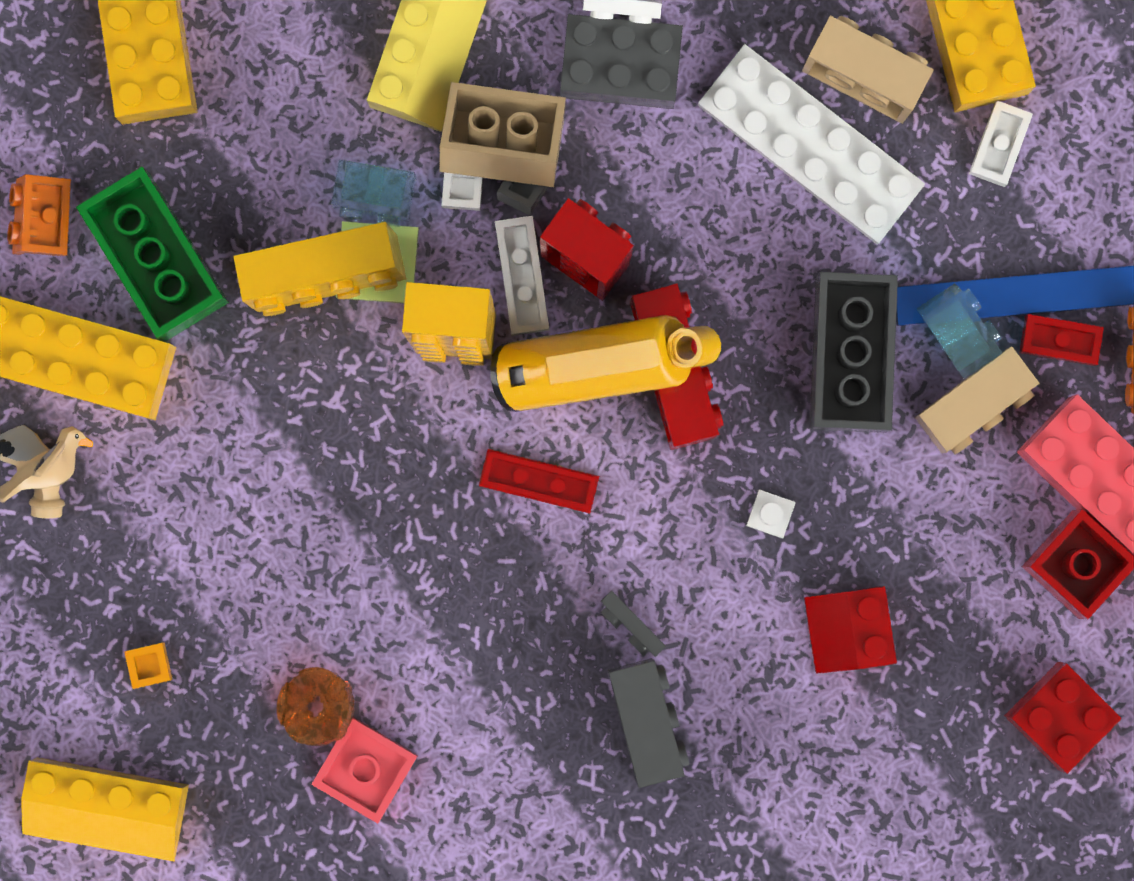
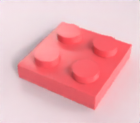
M350 717L311 785L378 824L418 755L356 718Z

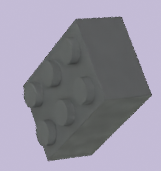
M568 14L560 97L574 100L674 109L683 25L654 22L644 24L623 19H598L591 16Z
M650 658L608 669L638 787L642 788L684 777L683 767L689 765V760L684 742H682V739L676 741L673 733V728L680 726L674 704L672 702H665L663 690L670 689L664 666L662 664L656 666L655 660Z

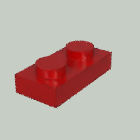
M1027 314L1025 315L1019 353L1096 366L1099 361L1104 327Z

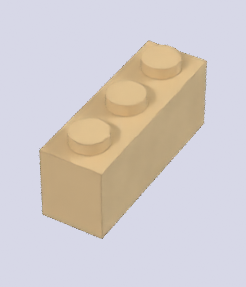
M1011 346L916 415L915 419L941 454L951 450L956 455L973 442L970 435L982 427L987 432L1004 419L1001 412L1011 404L1018 409L1032 399L1035 395L1031 390L1040 383Z

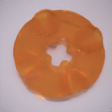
M310 667L297 673L299 675L295 676L291 682H286L280 690L276 707L277 718L280 724L285 727L286 732L290 734L288 736L294 741L308 746H324L333 741L341 740L346 735L347 728L354 714V697L350 683L342 679L337 673L324 668ZM319 696L320 702L323 703V709L318 713V716L314 717V713L308 710V704L315 703L316 697Z

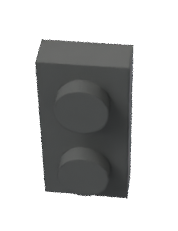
M612 590L601 600L605 605V608L601 611L603 616L616 629L623 624L633 634L628 641L643 656L650 651L656 657L666 647Z

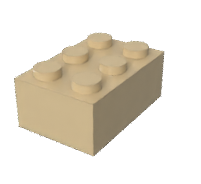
M830 15L802 72L903 124L913 111L934 69L927 66L928 61L922 56L913 52H907L905 55L892 48L894 44L889 39L878 34H873L871 37L859 31V25L853 20L844 16H839L836 19Z
M451 82L440 142V172L554 187L564 125L566 98Z

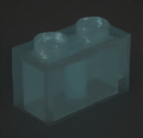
M339 159L331 205L334 210L340 211L339 217L361 221L363 215L378 217L377 223L386 222L389 226L399 227L400 221H410L417 176L415 172Z
M954 283L916 309L951 363L964 379L1003 354L996 343L1002 338L990 320L983 323L976 313L982 307L971 290L967 289L963 292Z

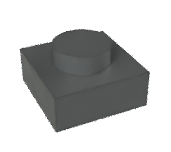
M504 181L497 191V200L531 216L549 187Z

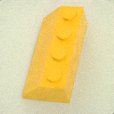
M37 757L28 761L21 797L22 834L175 861L189 785Z

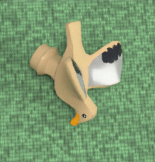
M25 425L15 427L0 434V461L15 465L17 468L15 475L8 482L0 486V502L7 501L21 490L34 489V496L29 501L31 516L37 518L61 517L65 502L59 495L60 485L68 481L74 473L76 449L79 446L92 447L93 441L85 437L80 430L73 426L61 430L56 445L52 449L44 445L38 434Z

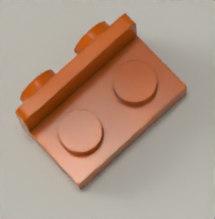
M25 174L16 179V184L12 183L9 203L10 206L15 207L14 222L11 221L9 223L7 231L8 244L13 245L12 254L67 255L71 179Z

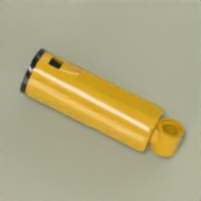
M663 315L509 342L498 346L492 355L490 365L491 383L499 403L507 411L512 412L676 387L687 380L691 368L709 365L718 358L721 351V341L714 329L708 326L684 328L677 318ZM692 339H694L697 345L696 355L691 349Z

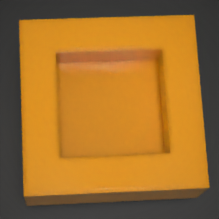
M165 642L124 651L132 689L173 680Z

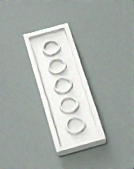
M746 44L743 45L698 103V106L877 245L925 185L918 177Z

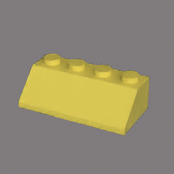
M401 0L367 98L369 107L442 132L451 82L459 83L487 0Z

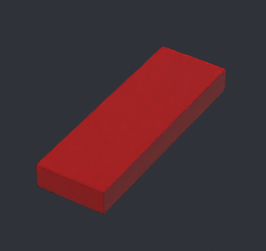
M488 449L479 486L590 514L600 476Z

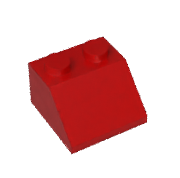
M885 586L804 597L816 674L897 664Z

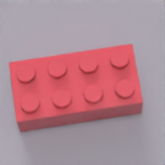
M1078 394L1070 396L1024 443L1017 453L1077 510L1083 509L1134 556V447Z

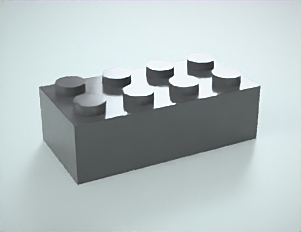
M820 272L815 277L810 430L877 433L892 431L898 275Z

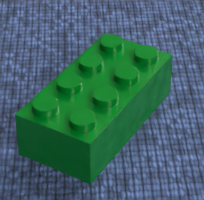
M143 167L138 168L76 206L158 340L168 341L229 303L152 176Z

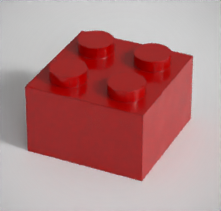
M1083 509L1072 510L1021 567L1078 619L1088 620L1133 571L1134 556Z
M1057 662L1004 715L1059 771L1066 774L1122 719L1064 662Z

